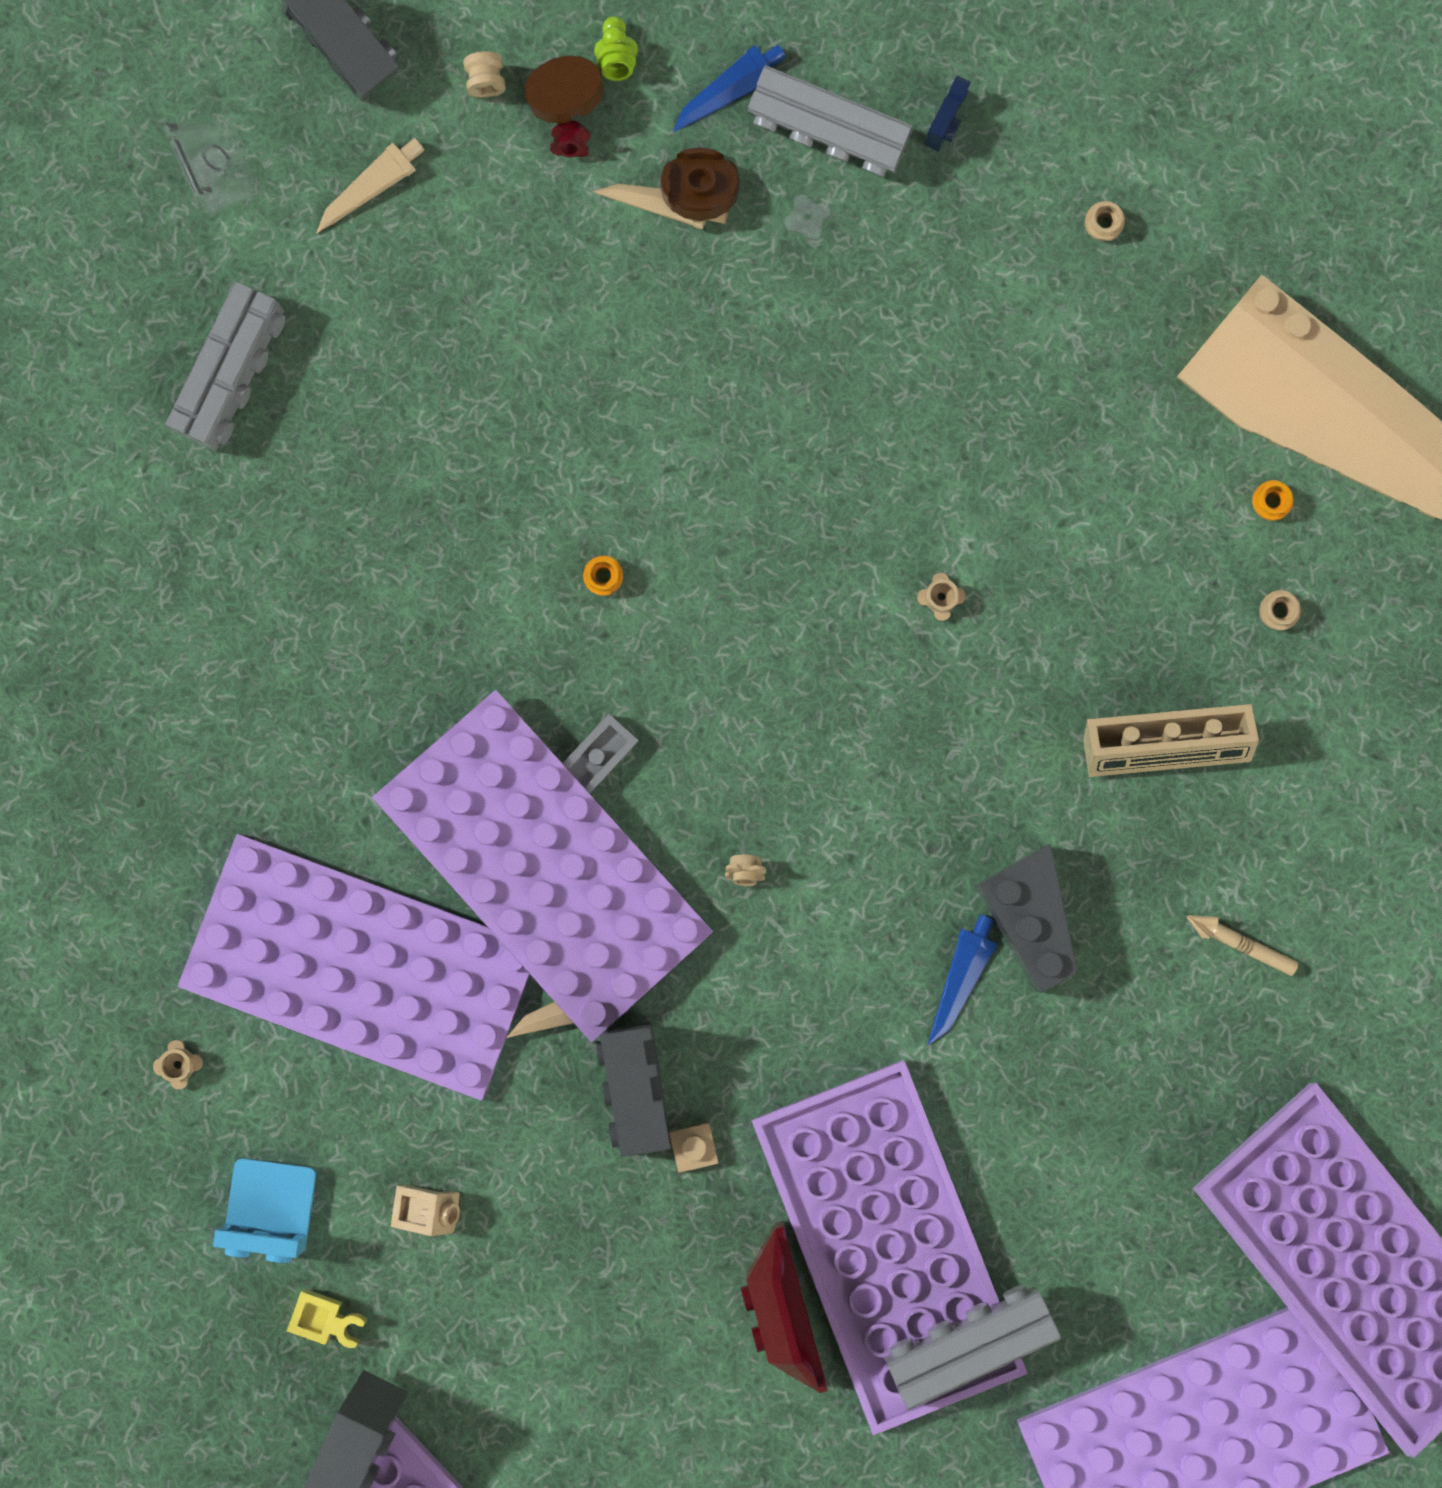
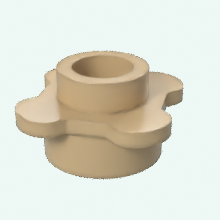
M937 573L933 576L929 587L919 591L917 600L920 605L929 607L934 612V617L937 620L945 621L950 617V611L956 604L964 602L966 595L965 591L962 588H957L945 573ZM943 593L945 599L939 600L938 594Z
M748 854L734 855L730 857V865L726 866L725 878L733 880V883L738 886H754L757 884V881L765 880L766 868L762 866V859L758 856Z
M174 1040L168 1044V1051L163 1053L160 1059L154 1061L153 1070L157 1075H161L162 1078L171 1082V1086L174 1089H183L187 1087L188 1078L192 1073L202 1068L203 1060L200 1055H193L185 1049L184 1042ZM176 1061L181 1062V1067L179 1069H177L174 1065Z

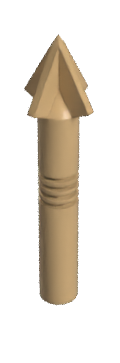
M1186 916L1203 939L1214 938L1289 976H1293L1298 968L1297 961L1218 923L1219 917Z

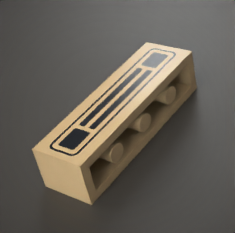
M1252 704L1087 719L1083 742L1089 777L1251 762L1259 738Z

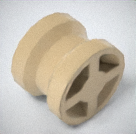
M482 51L470 54L464 58V70L469 74L466 88L470 96L481 98L504 93L506 85L505 79L500 76V70L503 68V60L500 54Z

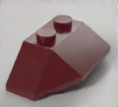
M780 1221L772 1227L746 1273L748 1285L741 1287L746 1311L754 1310L758 1326L751 1328L758 1353L766 1352L769 1364L819 1393L828 1391L786 1230L783 1221Z

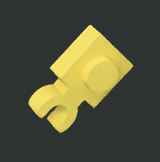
M303 1289L300 1292L287 1332L323 1345L329 1342L332 1334L337 1336L338 1341L343 1346L356 1348L360 1339L351 1337L347 1332V1326L349 1324H356L363 1327L366 1324L367 1318L359 1313H350L346 1316L341 1315L339 1312L343 1302Z

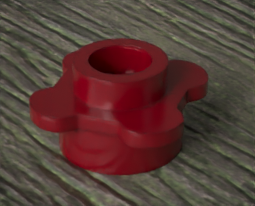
M572 120L564 124L559 123L552 128L551 135L554 137V142L550 144V151L554 155L572 158L586 157L589 154L586 141L590 140V132L583 124Z

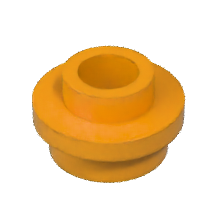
M1276 480L1262 483L1257 487L1252 497V505L1255 512L1261 518L1269 521H1276L1285 517L1291 511L1294 502L1290 488ZM1272 494L1278 498L1279 504L1276 508H1271L1267 505V495Z
M597 556L591 559L584 568V583L596 595H611L622 585V567L612 557ZM602 569H606L611 573V578L606 583H600L596 580L597 572Z

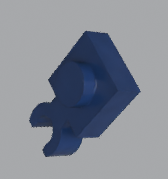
M956 76L947 97H945L928 131L925 142L926 146L939 152L944 140L950 143L953 141L961 124V120L957 119L956 115L968 94L970 81Z

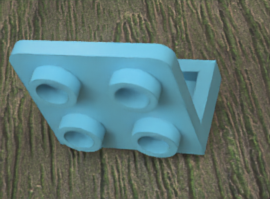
M250 1158L237 1160L233 1169L226 1223L215 1230L213 1247L225 1248V1255L232 1257H249L250 1252L266 1254L267 1261L277 1263L291 1262V1257L297 1258L306 1250L317 1178L316 1170L309 1166Z

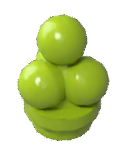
M612 16L604 21L602 27L603 39L596 43L594 54L603 76L608 80L621 81L627 79L633 73L638 46L634 39L626 36L624 21L617 16Z

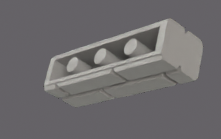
M767 65L763 67L747 110L750 115L755 116L753 124L774 133L777 126L791 131L789 139L807 147H811L813 141L828 146L827 155L844 162H848L850 156L864 161L862 169L880 177H884L886 171L895 174L913 130V126Z
M234 282L165 423V426L172 432L215 452L220 443L224 445L228 442L234 429V423L231 420L237 408H244L249 400L251 387L248 385L254 372L260 373L266 365L268 352L265 350L271 337L277 338L283 330L285 324L284 309L278 301L238 282Z
M1025 1284L1016 1286L1003 1294L1005 1300L990 1307L988 1302L980 1303L965 1312L967 1318L953 1325L950 1320L939 1322L927 1330L929 1336L915 1343L912 1338H906L892 1345L889 1348L891 1354L884 1358L907 1410L910 1411L1060 1340L1061 1336L1037 1288L1034 1286L1028 1289Z

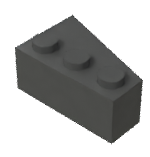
M282 0V12L289 20L293 18L305 32V39L312 47L316 46L329 62L328 65L360 101L364 100L397 72L399 67L395 62L398 59L397 53L384 38L380 41L376 39L368 29L372 26L371 21L359 6L356 5L352 9L346 0Z
M1051 844L1043 845L974 885L1034 991L1043 993L1078 972Z
M653 1024L604 1031L600 1034V1041H596L599 1065H605L607 1082H603L606 1107L612 1106L615 1122L609 1123L612 1148L619 1147L621 1157L670 1149L671 1140Z
M363 1370L337 1412L304 1488H371L380 1469V1466L374 1463L378 1455L385 1457L396 1433L390 1429L408 1391Z

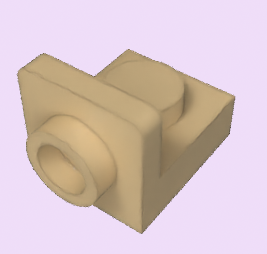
M406 1184L396 1185L391 1227L427 1236L451 1234L455 1231V1225L460 1215V1208L458 1206L460 1193L455 1191L437 1192Z

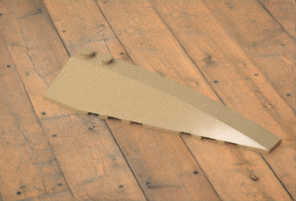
M1261 275L1179 373L1177 378L1238 427L1250 433L1259 434L1282 448H1288L1306 456V459L1314 463L1323 464L1338 471L1342 476L1400 503L1404 502L1417 508L1419 512L1442 520V421L1369 359L1264 275Z

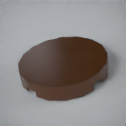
M562 56L547 61L537 67L529 76L525 85L526 101L536 118L547 123L564 124L571 122V117L581 114V117L586 116L600 103L604 93L600 70L592 61L581 56Z
M702 147L685 149L677 154V158L673 159L670 163L668 161L663 167L661 175L663 200L673 212L683 218L697 221L715 219L728 212L737 201L740 185L737 167L732 161L730 164L729 161L724 159V154L716 150Z

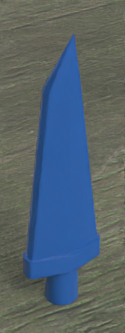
M756 45L748 49L741 58L683 107L673 132L752 93L757 87L763 67L765 65L774 67L786 59L782 48L776 45L763 55Z
M980 914L973 932L961 928L927 1046L950 1030L991 954L995 952L998 943L987 939L995 920Z

